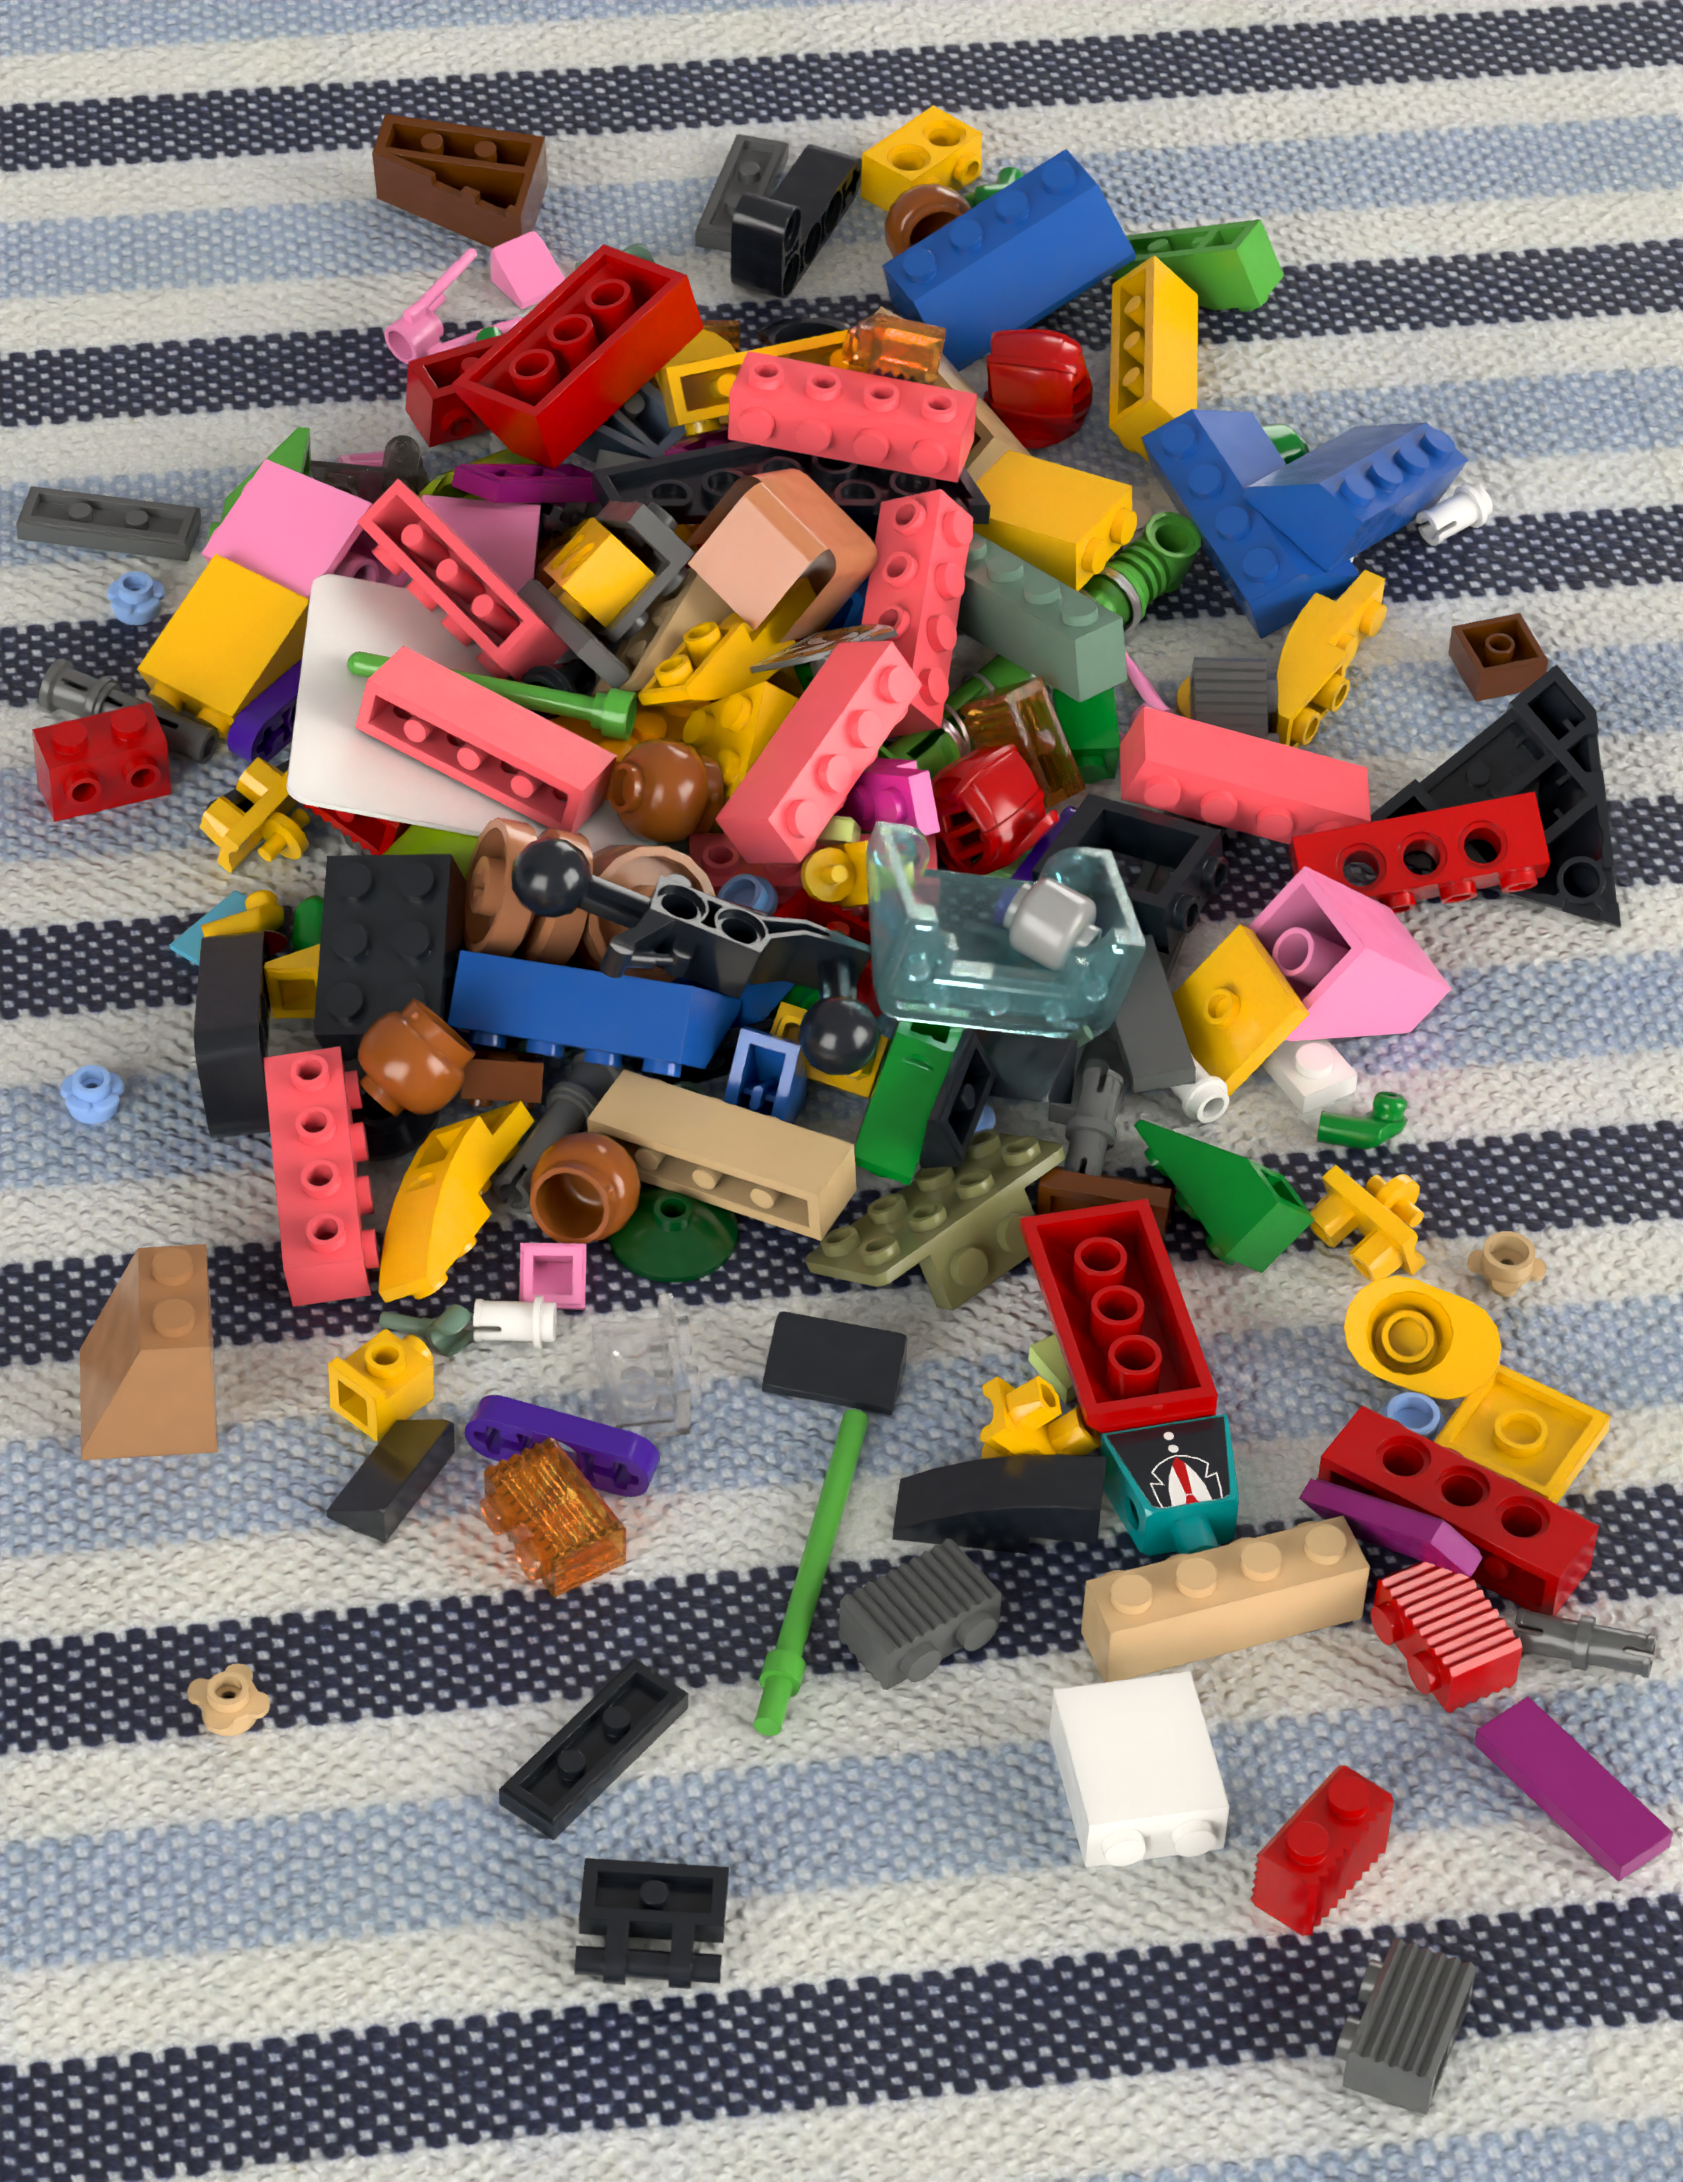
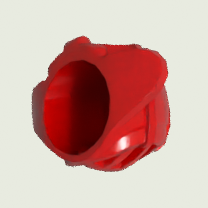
M1024 329L992 333L991 355H987L988 390L984 393L983 400L1025 448L1040 449L1060 443L1079 431L1091 408L1093 399L1092 381L1086 368L1083 349L1079 342L1063 333L1052 330Z
M1012 743L1006 746H986L974 750L941 769L931 780L940 832L933 833L936 837V849L947 868L963 878L980 877L1010 865L1033 848L1060 821L1056 809L1046 815L1043 803L1045 796L1043 789L1037 785L1031 769L1017 751V746ZM984 851L980 860L971 863L970 860L975 855Z

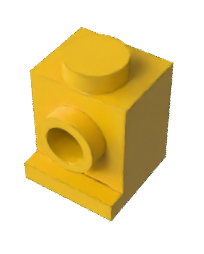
M385 1328L344 1361L337 1356L328 1363L330 1407L376 1442H379L396 1420H407L434 1398V1361L429 1348L415 1335L409 1334L401 1340Z

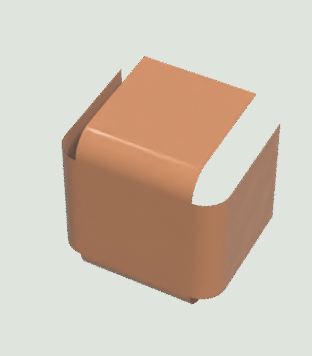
M793 468L744 476L738 479L686 542L688 546L704 543L688 564L754 631L798 578L808 577L816 598L779 643L822 632L873 571L878 559L874 541L807 474Z

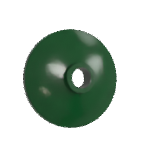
M648 1184L640 1188L637 1208L627 1224L621 1230L609 1236L608 1241L618 1261L633 1273L654 1281L679 1283L700 1279L722 1267L735 1250L738 1239V1225L733 1211L675 1191Z

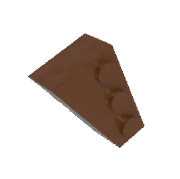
M385 114L372 152L377 199L490 248H494L534 230L548 185L545 136Z

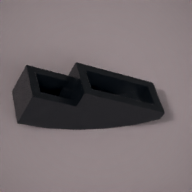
M1065 1454L1015 1455L957 1463L901 1478L892 1540L942 1545L948 1538L952 1539L958 1547L1028 1554L1030 1537L1097 1544L1106 1457Z

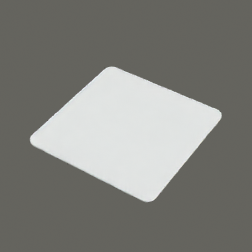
M325 574L315 578L310 592L286 783L290 796L296 801L310 806L477 837L480 836L488 822L497 817L528 823L535 829L537 837L543 831L549 829L355 728L368 678L356 676L349 671L347 661L354 652L361 651L392 657L402 646H405L448 669L495 677L476 659L483 649L475 641L468 647L463 645L441 623L448 614L439 605L431 612L407 588L335 574ZM619 639L615 643L601 642L615 655L623 640ZM569 648L554 664L581 658ZM596 672L595 686L590 692L585 694L587 696H591V694L593 693L594 689L596 688L597 684L601 679V677ZM511 675L506 679L518 682ZM607 799L576 831V833H581L588 839L592 853L609 845H657L644 841L627 831L617 812Z

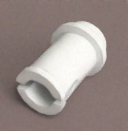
M1462 484L1455 489L1454 496L1417 514L1416 523L1422 524L1427 520L1429 521V523L1418 527V530L1427 543L1436 546L1444 539L1468 526L1479 528L1484 525L1487 516L1492 513V502L1488 493L1480 485L1474 484L1470 486Z
M1192 1055L1196 1067L1195 1083L1170 1088L1181 1099L1182 1110L1187 1117L1192 1120H1199L1202 1123H1209L1222 1116L1228 1108L1227 1084L1219 1077L1210 1076Z
M536 1295L534 1302L484 1301L483 1299H476L473 1326H476L477 1329H474V1341L533 1342L534 1348H542L543 1342H555L557 1332L556 1302H544L542 1295Z

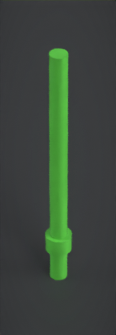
M851 1409L843 1414L776 1648L766 1655L760 1674L759 1683L763 1688L753 1725L756 1731L766 1736H775L780 1733L790 1697L795 1696L799 1692L805 1673L806 1663L802 1658L869 1424L868 1416L859 1410Z

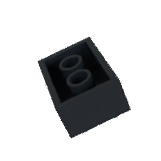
M451 854L327 856L313 1031L314 1037L323 1049L340 1046L343 1060H351L358 1057L361 1039L368 1028L386 1013L392 1011L401 1012L413 998L422 1002L448 1023L458 960L463 943L467 881Z

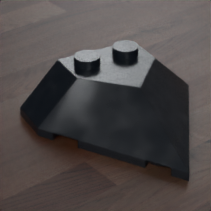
M1557 664L1510 701L1505 714L1420 783L1417 779H1414L1371 814V822L1535 792L1550 858V865L1545 877L1537 878L1538 884L1522 891L1502 892L1500 885L1485 889L1621 928L1619 903H1617L1613 872L1614 860L1605 782L1599 752L1597 714L1595 708ZM1476 839L1464 845L1467 856L1476 863H1490L1497 858L1494 847L1485 840ZM1412 851L1403 858L1406 865L1432 873L1437 868L1433 857L1423 851Z

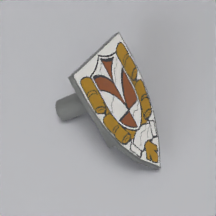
M882 624L859 625L816 632L750 667L751 673L809 662L813 677H815L839 642L883 641L898 636V634L891 625Z

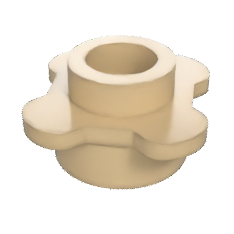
M1512 1231L1492 1234L1486 1239L1483 1250L1472 1251L1467 1262L1469 1270L1486 1278L1487 1282L1491 1285L1492 1292L1502 1297L1514 1296L1517 1293V1289L1529 1281H1541L1546 1273L1544 1261L1535 1258L1533 1243L1524 1235Z
M232 1664L224 1672L214 1675L209 1680L199 1678L189 1685L188 1699L192 1704L200 1706L202 1720L207 1730L222 1736L239 1735L249 1730L257 1719L264 1717L268 1713L270 1699L267 1694L258 1692L254 1686L251 1668L244 1664ZM225 1697H234L231 1699H223Z

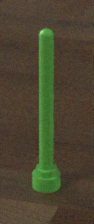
M358 651L349 656L347 666L352 674L369 678L391 657ZM450 669L526 709L590 721L591 727L600 729L601 735L604 737L628 741L632 734L638 708L636 692L610 688L608 693L597 692L596 696L592 697Z

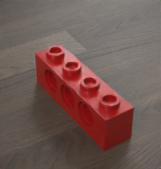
M1535 792L1294 836L1291 839L1289 848L1294 877L1306 866L1390 907L1395 914L1404 913L1416 908V901L1439 896L1443 904L1467 901L1477 896V889L1500 885L1501 891L1506 893L1526 890L1538 884L1537 878L1545 877L1550 865ZM1476 839L1485 840L1494 847L1497 858L1490 863H1476L1467 856L1464 845ZM1412 851H1423L1433 857L1437 868L1430 874L1417 875L1406 867L1403 858ZM1362 862L1374 870L1376 880L1367 886H1355L1347 881L1343 874V869L1350 863Z
M1363 1405L1321 1455L1319 1479L1446 1521L1475 1546L1483 1557L1469 1578L1530 1611L1556 1616L1591 1569L1599 1525L1583 1518L1576 1511L1563 1508L1524 1488L1517 1481L1502 1477L1465 1458L1458 1451L1443 1447L1406 1428L1399 1421L1386 1418Z

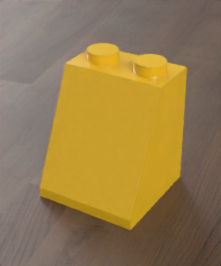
M1008 450L975 482L990 504L989 524H972L973 531L1076 591H1079L1094 574L1097 575L1103 570L1106 562L1122 545H1127L1131 541L1136 529L1137 515L1135 511H1132L1131 485Z
M215 553L137 668L151 688L148 696L157 705L168 711L179 714L181 709L195 715L198 723L217 728L219 737L225 739L237 715L302 658L310 599Z

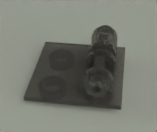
M406 435L396 436L387 443L382 467L310 461V468L315 480L364 499L372 504L397 479L401 480L416 495H419L429 483L428 475L420 456L419 445L413 438Z

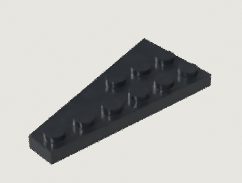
M735 441L592 471V491L603 508L610 500L633 502L636 500L646 506L650 502H654L663 508L678 525L702 524L732 485L741 477L790 468L807 474L856 524H878L880 506L883 501L938 489L944 491L973 517V524H989L990 504L965 467H963L958 483Z

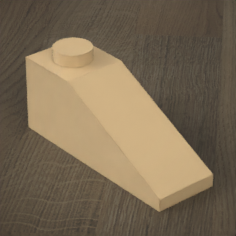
M693 568L688 569L684 580L670 594L663 596L660 593L645 610L649 614L647 622L631 639L622 642L615 656L630 670L628 673L631 676L619 689L632 692L642 690L655 675V668L661 662L668 659L684 641L683 635L689 629L708 621L721 625L726 617L735 613ZM601 678L591 696L595 697L597 692L608 693L612 687Z

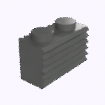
M1194 657L1190 675L1191 719L1279 743L1278 733H1268L1267 714L1277 713L1278 680L1277 678H1267V660L1260 658Z
M947 1538L941 1546L935 1545L930 1552L924 1551L919 1558L913 1557L908 1564L902 1563L897 1570L891 1569L886 1576L879 1575L875 1582L868 1581L863 1589L857 1587L852 1595L845 1594L840 1601L839 1638L842 1644L848 1646L850 1653L856 1655L858 1662L864 1664L866 1671L872 1673L874 1680L880 1681L883 1690H888L906 1679H909L911 1682H919L931 1675L942 1659L963 1647L968 1651L977 1650L993 1637L997 1628H999L1002 1593L952 1539Z
M1401 1938L1392 1941L1384 1963L1371 1959L1365 1971L1358 1995V2001L1366 2003L1367 2006L1361 2019L1348 2015L1336 2048L1335 2057L1346 2061L1342 2086L1427 2115L1470 2004L1476 1967L1472 1962L1462 1963L1457 1957L1448 1958L1443 1952L1434 1954L1429 1947L1420 1949L1415 1943L1406 1944Z

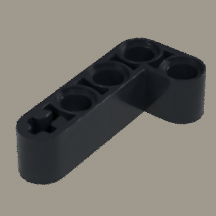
M808 144L771 198L745 192L737 204L732 221L731 282L734 285L783 299L788 298L856 198L861 185L862 158Z
M265 930L202 937L194 1020V1049L211 1139L270 1132L263 1058L268 1057L271 1014L264 965L265 962L271 961V955Z

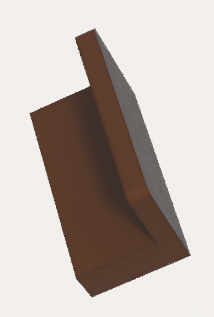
M1055 1166L1040 1177L1036 1215L1148 1198L1164 1243L1176 1190L1174 1187L1106 1174H1102L1101 1177L1063 1170L1062 1166Z

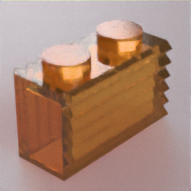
M877 313L859 321L857 329H848L843 344L841 360L843 363L849 364L848 370L930 385L937 380L946 328Z
M1042 676L996 688L962 705L960 714L966 717L964 725L969 727V736L975 740L974 748L980 749L995 745L1006 746L1010 743L1017 746V751L1031 769L1037 785L1043 789L1045 808L1053 807L1086 789Z
M548 1437L543 1444L537 1442L532 1449L525 1448L520 1455L513 1453L508 1460L501 1459L496 1466L489 1465L484 1471L485 1497L480 1500V1509L487 1526L496 1536L506 1533L509 1542H513L515 1546L516 1557L524 1574L533 1582L542 1579L544 1587L549 1588L552 1597H557L626 1563L625 1526L554 1438Z

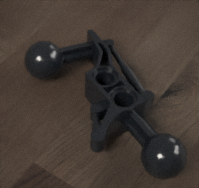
M546 837L532 841L514 860L511 872L512 890L519 903L536 916L558 918L572 914L579 908L629 928V930L615 935L611 939L602 958L600 969L608 977L620 978L627 969H653L657 966L673 977H684L736 999L741 997L749 985L786 981L819 990V1001L815 1002L803 1015L798 1034L802 1051L810 1065L830 1076L849 1075L864 1069L876 1056L881 1035L879 1026L868 1005L857 1000L856 987L872 953V946L850 938L840 930H830L808 920L767 916V912L708 895L691 888L690 881L679 874H671L668 877L660 875L651 896L647 897L591 874V865L583 851L566 839Z

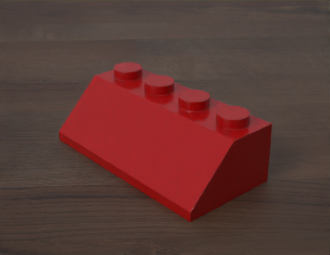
M603 244L452 383L455 393L512 453L555 469L704 329L688 276Z
M1148 1198L1020 1218V1230L1086 1425L1104 1434L1216 1416L1218 1393Z

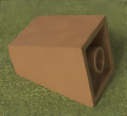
M206 1244L138 1248L80 1348L82 1460L218 1452L214 1342Z

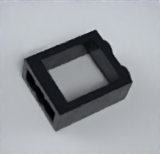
M1088 794L1031 872L1033 885L1041 879L1049 877L1092 899L1097 907L1094 925L1102 929L1101 935L1119 940L1152 934L1157 951L1170 954L1184 933H1190L1194 929L1199 919L1200 911L1213 893L1217 894L1222 890L1228 876L1229 864L1228 860L1223 857L1221 830ZM1111 851L1176 869L1158 895L1094 877V874Z

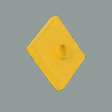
M1241 924L1228 935L1172 994L1190 1052L1210 1076L1219 1077L1227 1084V1095L1229 1097L1310 1014L1254 931Z
M1498 1364L1497 1370L1488 1383L1464 1398L1434 1439V1442L1443 1447L1458 1451L1465 1458L1502 1477L1513 1479L1524 1488L1557 1504L1607 1434L1611 1416L1506 1366Z

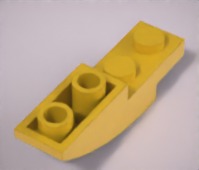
M1364 570L1337 601L1315 593L1301 610L1282 648L1276 675L1278 680L1277 713L1271 714L1270 733H1278L1280 744L1297 748L1300 744L1306 746L1313 739L1323 717L1329 711L1336 712L1344 703L1350 687V681L1345 678L1346 668L1351 663L1358 645L1366 636L1374 637L1380 630L1386 617L1387 606L1382 604L1385 578Z
M808 577L798 578L755 631L736 612L726 617L721 625L708 621L689 629L683 635L684 641L668 659L661 662L655 668V675L637 695L641 704L644 706H669L729 698L730 695L768 680L781 668L751 673L750 667L796 643L795 640L779 642L816 598Z
M522 1101L433 1130L419 1148L403 1177L385 1232L378 1291L385 1303L409 1295H413L415 1299H422L433 1294L448 1280L446 1271L453 1262L475 1246L477 1242L475 1234L492 1214L481 1198L492 1185L489 1178L500 1165L516 1155L520 1149L518 1141L534 1122Z

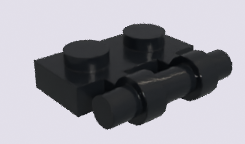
M585 1858L579 1910V1934L606 1936L605 1947L576 1946L574 1974L603 1976V1984L625 1985L626 1978L669 1980V1988L691 1989L692 1982L720 1984L722 1955L694 1953V1942L724 1943L729 1867ZM629 1937L672 1940L671 1951L628 1949Z

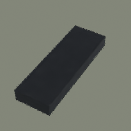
M634 1658L499 1789V1804L554 1841L688 1709L689 1693Z

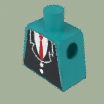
M1226 1414L1102 1434L1100 1457H1106L1103 1490L1139 1552L1148 1556L1175 1551L1178 1554H1193L1219 1547L1218 1544L1228 1543L1235 1537L1239 1492L1230 1426Z

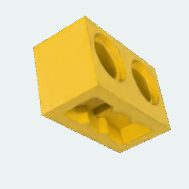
M933 105L862 153L860 197L888 212L890 206L901 193L918 184L937 183L953 188L958 192L963 187L971 185L980 176L982 169V132Z
M593 517L543 569L556 581L548 590L583 624L593 616L605 628L655 575Z

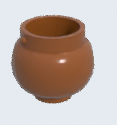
M937 183L918 184L901 193L890 206L884 222L885 241L892 257L895 258L970 210L971 207L968 201L953 188Z
M660 738L636 744L624 756L621 763L612 771L608 793L611 806L617 812L627 831L647 842L655 844L684 840L691 834L707 833L715 825V819L720 813L723 803L724 782L721 769L714 758L707 754H699L694 748L678 740Z
M413 998L401 1012L392 1011L378 1018L362 1037L358 1048V1061L366 1075L359 1083L371 1097L395 1116H398L404 1109L416 1115L432 1114L446 1106L459 1092L465 1077L463 1068L476 1054L468 1043L444 1020L422 1002Z
M592 1132L565 1135L544 1150L533 1168L529 1202L533 1219L545 1234L557 1242L588 1244L592 1241L606 1239L621 1230L637 1208L641 1183L636 1164L626 1149L608 1136Z

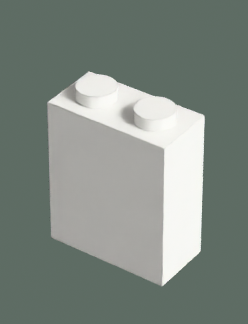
M1191 1671L1053 1689L1049 1733L1085 1868L1102 1865L1127 1866L1139 1860L1175 1855L1194 1857L1211 1850L1224 1849L1229 1803Z

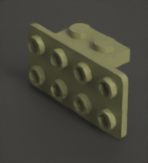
M984 1129L975 1132L961 1166L921 1168L916 1172L915 1180L910 1185H907L896 1194H889L872 1202L868 1206V1213L850 1226L841 1227L826 1234L823 1240L820 1241L821 1246L805 1257L809 1272L880 1287L891 1283L919 1263L936 1307L953 1311L1029 1257L1020 1230V1218L1035 1216L1025 1187L1066 1158L1062 1145L1056 1142L1039 1140L1034 1136L1022 1137L999 1133L994 1129Z

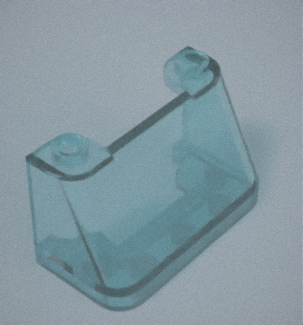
M876 822L867 845L866 872L872 986L879 1007L884 1014L890 1018L903 1021L1062 1039L1085 1025L1091 1029L1093 1037L1101 1035L1110 1028L1118 1015L1147 948L1111 850L1070 847L1058 851L1048 859L1042 868L1037 882L1043 878H1053L1095 902L1097 910L1094 925L1102 929L1101 938L1098 942L1086 947L1072 948L1063 970L1056 972L1015 951L1009 944V929L1003 927L1005 914L1017 891L1026 882L1031 885L1037 882L926 869L929 862L930 849L925 835L919 829L904 824Z

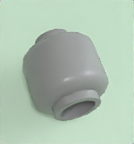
M1049 877L1041 879L1034 885L1027 882L1023 884L1012 899L1003 920V927L1009 929V944L1015 951L1056 972L1066 969L1075 959L1085 963L1094 952L1102 934V929L1094 925L1097 910L1095 902L1089 897Z

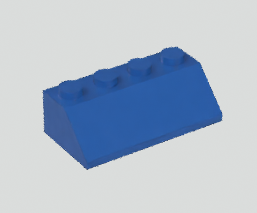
M1064 149L891 259L882 267L892 305L906 321L922 329L957 371L960 372L991 352L993 332L1027 329L1135 260L1136 255L1098 184L1067 149Z
M1191 409L1141 437L1154 475L1179 514L1193 522L1201 535V548L1260 639L1296 620L1301 610L1315 593L1329 599H1334L1343 594L1360 576L1350 559L1326 573L1241 496L1246 487L1287 465L1252 412Z
M1427 422L1355 426L1246 487L1241 496L1327 573L1416 520L1419 512L1435 506L1468 462V459L1456 449L1455 443L1446 433L1432 428Z
M460 950L447 1024L451 1027L470 1031L468 1043L506 1049L507 1038L527 1040L525 1052L561 1059L564 1057L565 1047L585 1050L583 1062L616 1068L622 1067L623 1056L644 1059L642 1067L644 1072L680 1078L682 1066L706 1068L739 1014L741 1000L694 986L624 975L620 978H611L599 971Z

